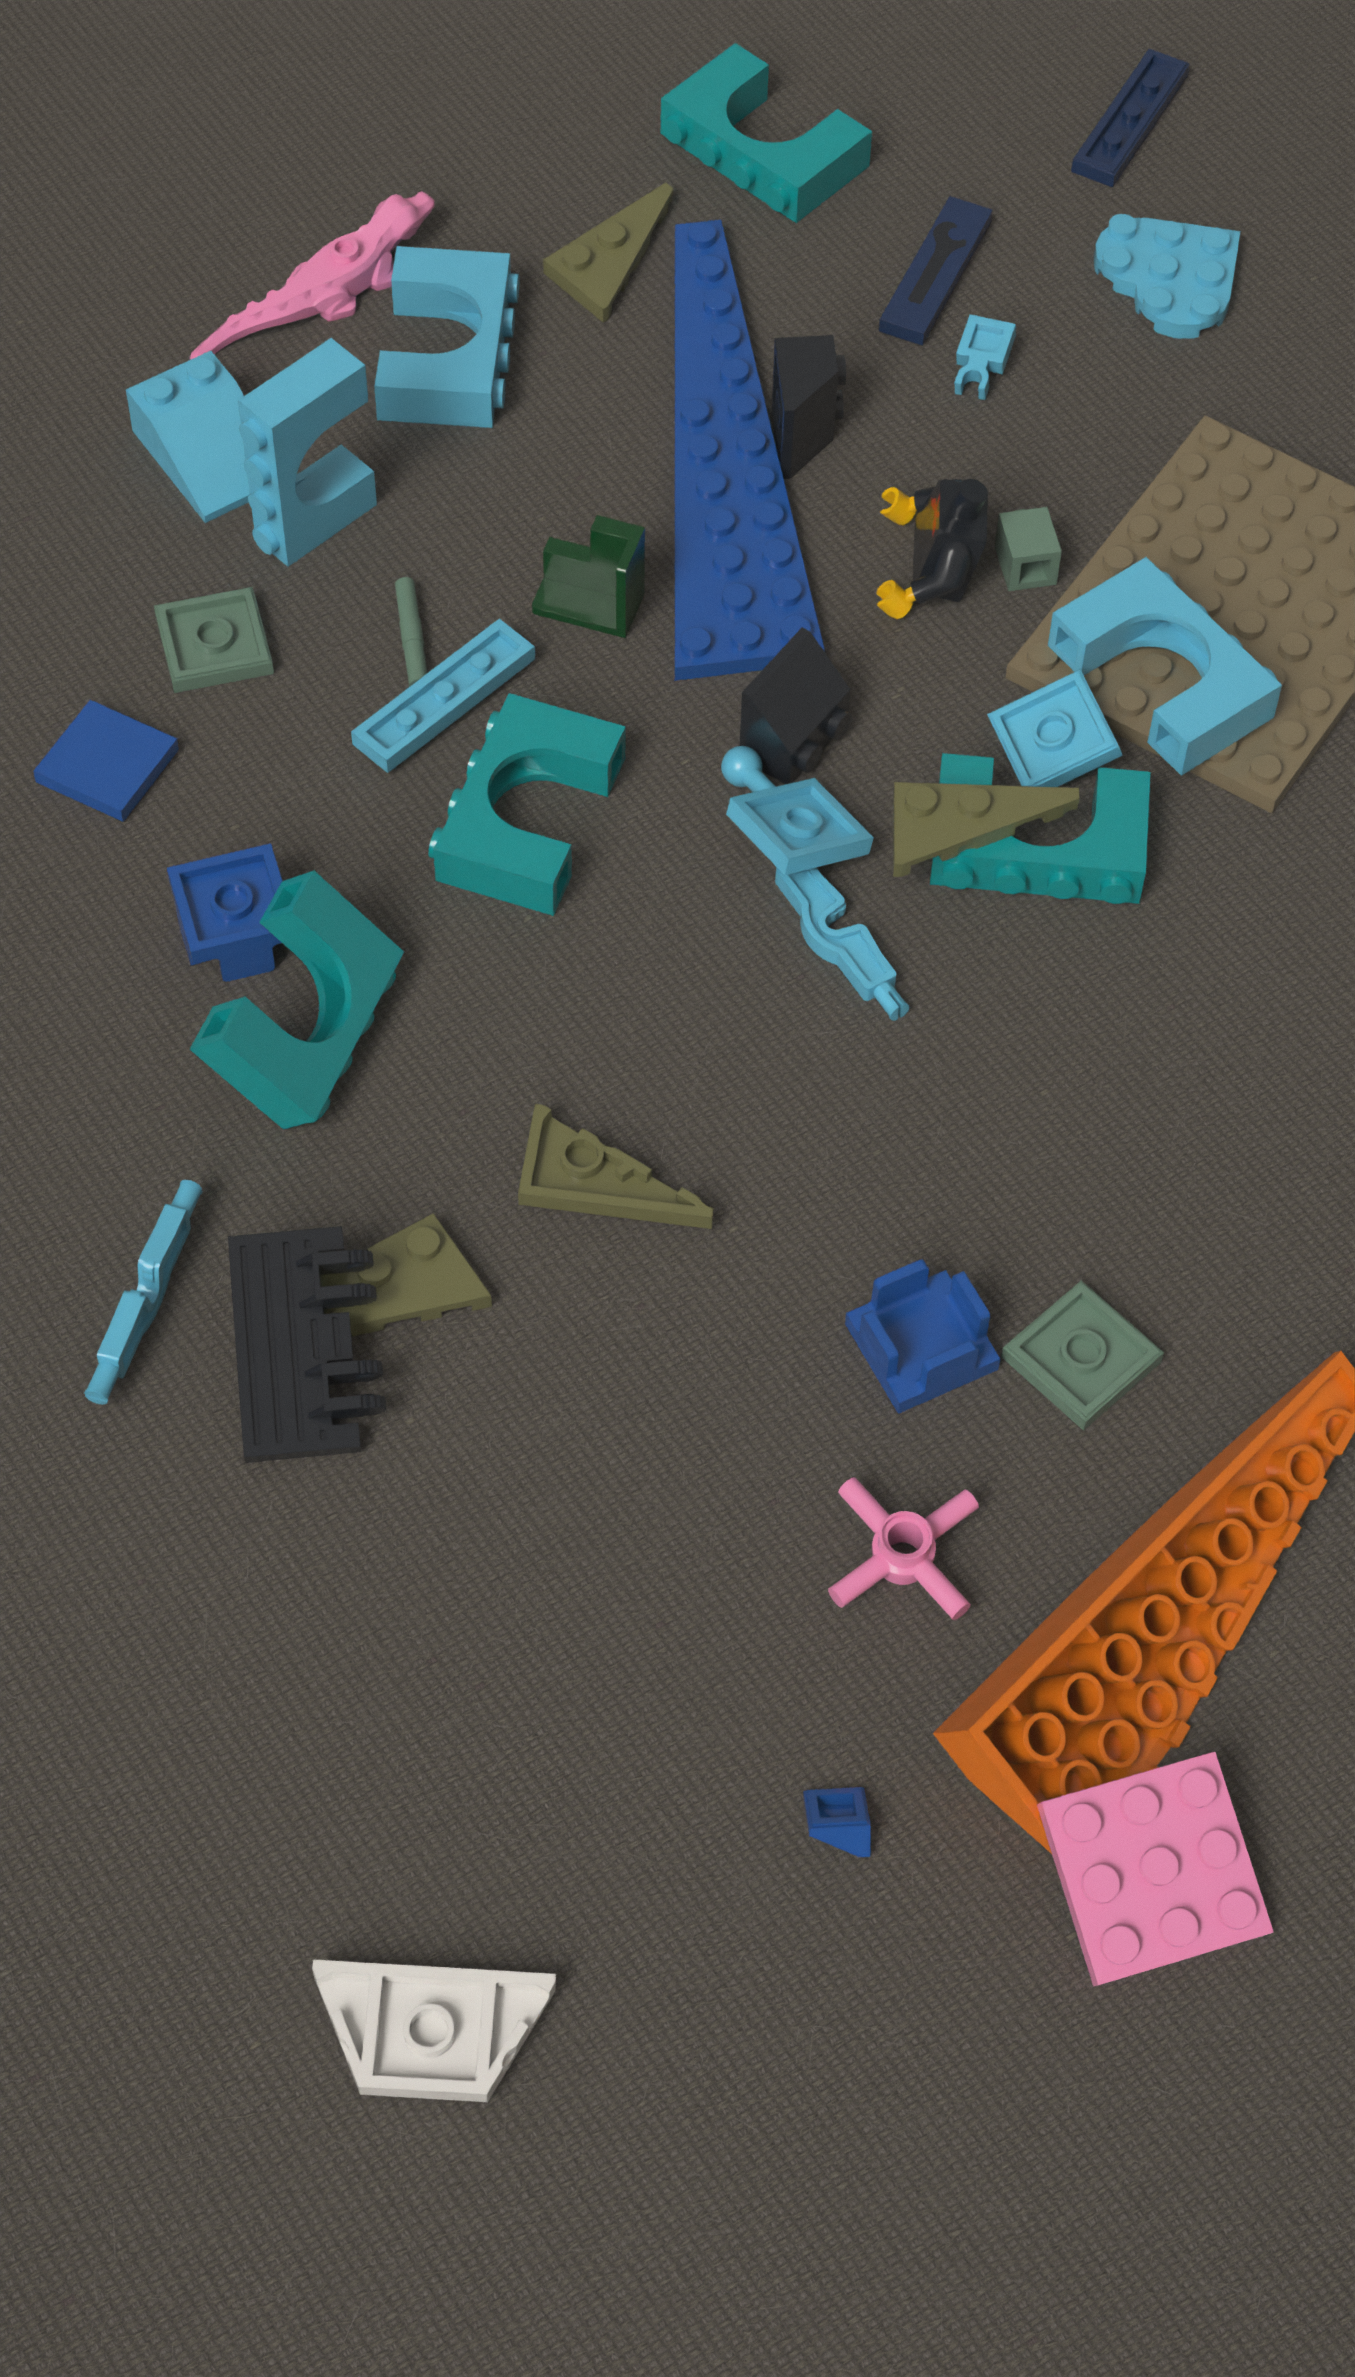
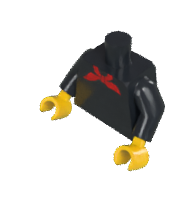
M975 479L939 480L934 487L917 490L914 497L907 496L895 487L886 489L882 493V498L890 503L891 506L881 510L880 513L898 525L909 523L916 511L918 515L915 518L913 580L911 581V587L904 590L893 580L884 582L877 589V595L883 599L877 603V606L888 616L900 619L910 611L914 601L922 604L935 598H942L960 603L987 541V488Z

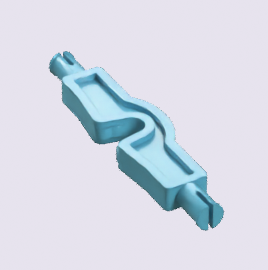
M776 868L775 884L800 915L801 932L808 946L822 959L837 965L864 1001L876 998L889 1015L890 1020H897L898 1015L902 1018L909 1011L910 1007L894 988L896 971L881 953L868 928L863 924H856L838 930L828 927L845 914L846 903L844 897L817 868L784 875Z
M182 1180L180 1182L172 1204H165L155 1228L139 1257L137 1290L131 1289L130 1291L125 1290L123 1292L110 1326L97 1352L98 1366L88 1388L84 1392L85 1397L94 1403L107 1404L117 1378H124L143 1334L152 1324L160 1308L171 1272L191 1229L189 1219L203 1192L202 1187L191 1180Z

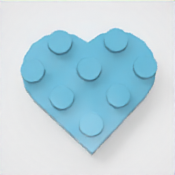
M1117 214L1109 220V226L1101 232L1096 242L1094 252L1095 272L1097 275L1101 272L1105 278L1112 281V290L1133 297L1136 313L1139 315L1142 312L1144 317L1152 321L1155 332L1172 338L1199 337L1200 330L1212 327L1215 323L1219 327L1228 312L1241 231L1152 218H1133L1127 214Z

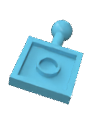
M736 746L724 755L721 770L727 782L736 787H748L752 791V793L730 797L726 815L784 875L841 862L870 853L874 837L815 778L776 787L762 773V760L754 749L747 746Z

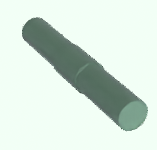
M402 577L395 582L402 647L410 687L428 672L415 582L412 578Z

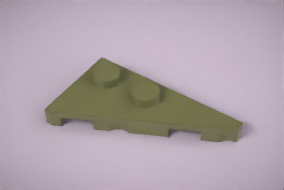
M665 182L543 259V273L604 323L612 314V304L619 291H625L630 282V273L637 269L650 245L651 233L656 224H662L667 215L668 204L672 201L674 188Z
M894 782L893 877L908 875L912 865L939 856L943 862L958 856L966 849H978L1015 835L1016 826L1035 819L1042 818L1044 823L1061 818L1066 812L1077 809L1079 788Z
M535 1104L518 1191L519 1205L712 1229L714 1208L702 1203L700 1197L683 1187L677 1192L652 1177V1169L616 1147L605 1146L599 1141L597 1136L584 1128L576 1132L554 1119L550 1108L543 1104Z

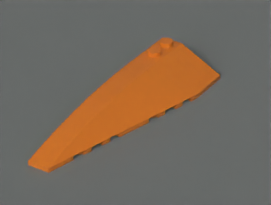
M1342 1351L1334 1352L1172 1496L1085 1579L933 1732V1735L968 1780L1051 1854L1052 1852L1037 1804L1159 1768L1157 1765L1171 1747H1180L1191 1727L1187 1724L1188 1719L1200 1698L1209 1695L1218 1678L1214 1674L1226 1651L1234 1650L1277 1572L1273 1568L1283 1549L1291 1547L1301 1529V1526L1298 1525L1300 1518L1309 1502L1318 1499L1328 1481L1324 1478V1475L1334 1457L1343 1454L1355 1432V1368Z

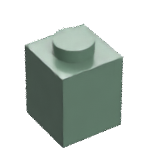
M1048 507L1018 509L999 513L994 547L1008 591L1057 585L1062 551Z

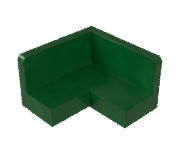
M596 515L590 529V547L549 537L543 550L544 578L532 602V613L626 638L645 594V527Z

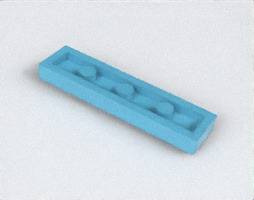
M501 619L496 620L352 730V745L389 773L534 661L535 646Z

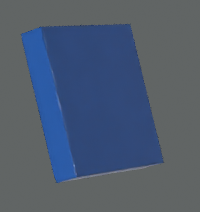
M89 700L34 769L35 781L124 822L178 752V741L173 736Z

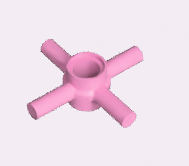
M856 1477L846 1481L840 1487L838 1493L875 1533L872 1542L873 1556L828 1588L832 1600L839 1607L843 1608L882 1578L898 1585H908L918 1581L952 1620H957L963 1616L971 1604L936 1567L933 1561L936 1553L935 1540L979 1508L978 1502L972 1493L964 1489L926 1518L910 1511H900L889 1515ZM901 1542L908 1543L915 1547L917 1551L910 1554H902L895 1551L891 1545Z

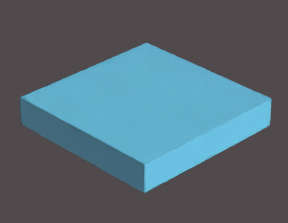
M1081 669L987 714L1021 786L1058 787L1123 756Z

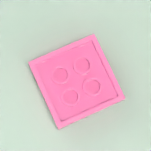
M1216 1752L1037 1804L1093 1987L1274 1933Z

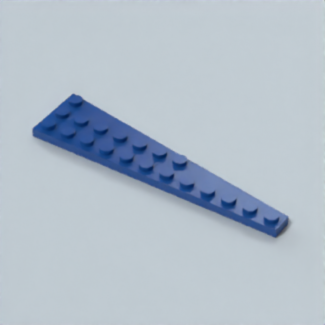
M721 220L675 224V681L763 670L802 627L812 633L825 652Z

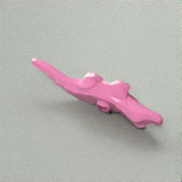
M418 192L415 196L403 198L401 195L395 194L380 202L374 212V216L367 225H362L359 230L336 238L319 250L307 262L299 264L280 290H271L261 302L251 301L247 304L246 309L236 315H230L225 323L191 353L190 359L208 351L216 354L227 345L251 333L305 319L319 313L330 322L354 315L357 295L369 287L376 291L392 287L391 279L394 264L391 252L401 240L410 239L416 233L422 222L433 210L435 205L434 199L425 192Z

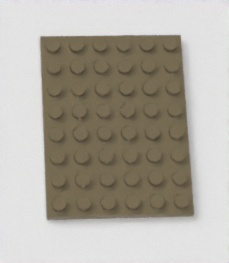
M1205 415L1007 665L1005 678L1034 692L1073 673L1074 671L1048 647L1053 612L1147 557L1157 568L1168 573L1175 584L1191 600L1201 604L1209 616L1225 632L1235 636L1243 648L1258 663L1269 668L1282 684L1273 719L1189 771L1273 813L1355 699V487ZM1138 647L1124 651L1084 675L1112 733L1159 757L1161 756L1147 743L1153 711L1202 679L1195 666L1185 657L1171 650L1159 647Z

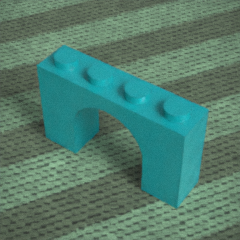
M734 43L661 98L660 133L670 142L679 145L700 159L706 166L712 167L732 180L738 187L747 190L768 204L774 211L780 212L793 222L798 223L870 166L872 131L837 109L807 133L793 140L763 142L743 135L733 126L767 101L769 64Z
M509 693L500 712L494 710L490 715L485 732L486 741L482 750L475 749L471 754L467 767V781L463 789L456 788L448 806V820L444 828L437 827L429 844L428 855L434 859L435 881L554 916L572 877L571 844L515 828L503 821L495 813L493 806L511 788L531 781L557 782L608 797L625 761L626 726Z
M942 753L938 783L992 785L994 758ZM1098 767L1092 800L1091 825L1081 836L1073 841L1056 846L1032 845L1010 836L978 849H966L958 856L943 862L939 856L932 858L930 885L947 886L952 889L994 890L1005 894L1048 895L1058 899L1081 898L1102 900L1112 904H1140L1146 875L1151 772Z
M315 870L282 881L259 922L306 965L314 979L319 998V1013L316 1026L310 1037L306 1041H302L291 1036L244 996L213 1006L189 1049L282 1129L314 1123L327 1111L330 1105L329 1095L338 1078L350 1067L353 1060L351 1053L359 1037L372 1025L375 1017L373 1011L381 995L394 983L396 979L394 971L404 953L402 949Z

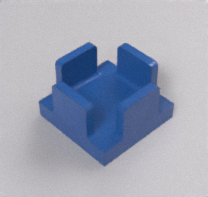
M271 843L167 867L178 923L191 966L218 959L220 972L225 982L270 972L275 969L272 948L282 942L259 923L282 882Z
M920 1259L875 1279L871 1301L846 1313V1327L898 1414L999 1369L1000 1357L987 1337L990 1313L964 1271L953 1275L952 1279L946 1270L928 1277L929 1268L925 1261Z

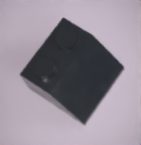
M833 335L775 338L771 410L777 454L783 479H791L834 440L835 420L843 419L842 390H837V385L846 384V362L844 355H836Z
M802 627L742 692L739 746H747L754 749L762 760V771L785 785L793 783L803 771L809 773L818 763L825 746L832 739H840L848 729L852 719V714L849 712L851 689L812 633Z

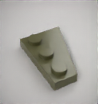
M434 1214L365 1249L373 1253L374 1265L370 1269L360 1272L321 1275L322 1287L356 1283L371 1284L376 1287L377 1299L372 1303L361 1306L324 1309V1314L349 1312L352 1337L384 1330L387 1323L420 1317L421 1322L442 1318L443 1311L471 1306L472 1311L492 1307L491 1294Z

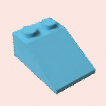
M208 351L126 389L132 431L205 523L248 503L250 492L248 476L244 468L245 453L243 438L239 431L241 421L238 400L244 397V394L236 380L212 351Z

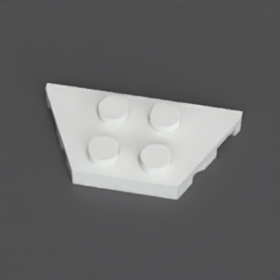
M313 1960L312 1965L314 1979L360 2095L488 2102L556 1990V1974L330 1960Z

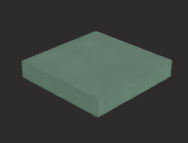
M253 587L154 605L157 626L174 693L274 674L273 662Z
M1081 1280L1007 1343L1002 1349L1001 1357L1084 1431L1162 1362L1164 1352Z

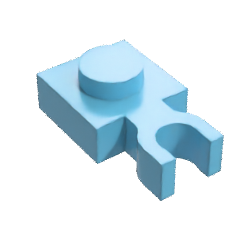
M969 315L956 352L957 365H962L963 367L959 370L954 382L955 394L962 395L965 384L976 381L980 383L978 398L981 400L986 399L989 391L988 372L1003 374L1016 337V324Z

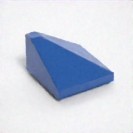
M864 1787L803 1791L809 1836L857 1857H870L871 1824Z

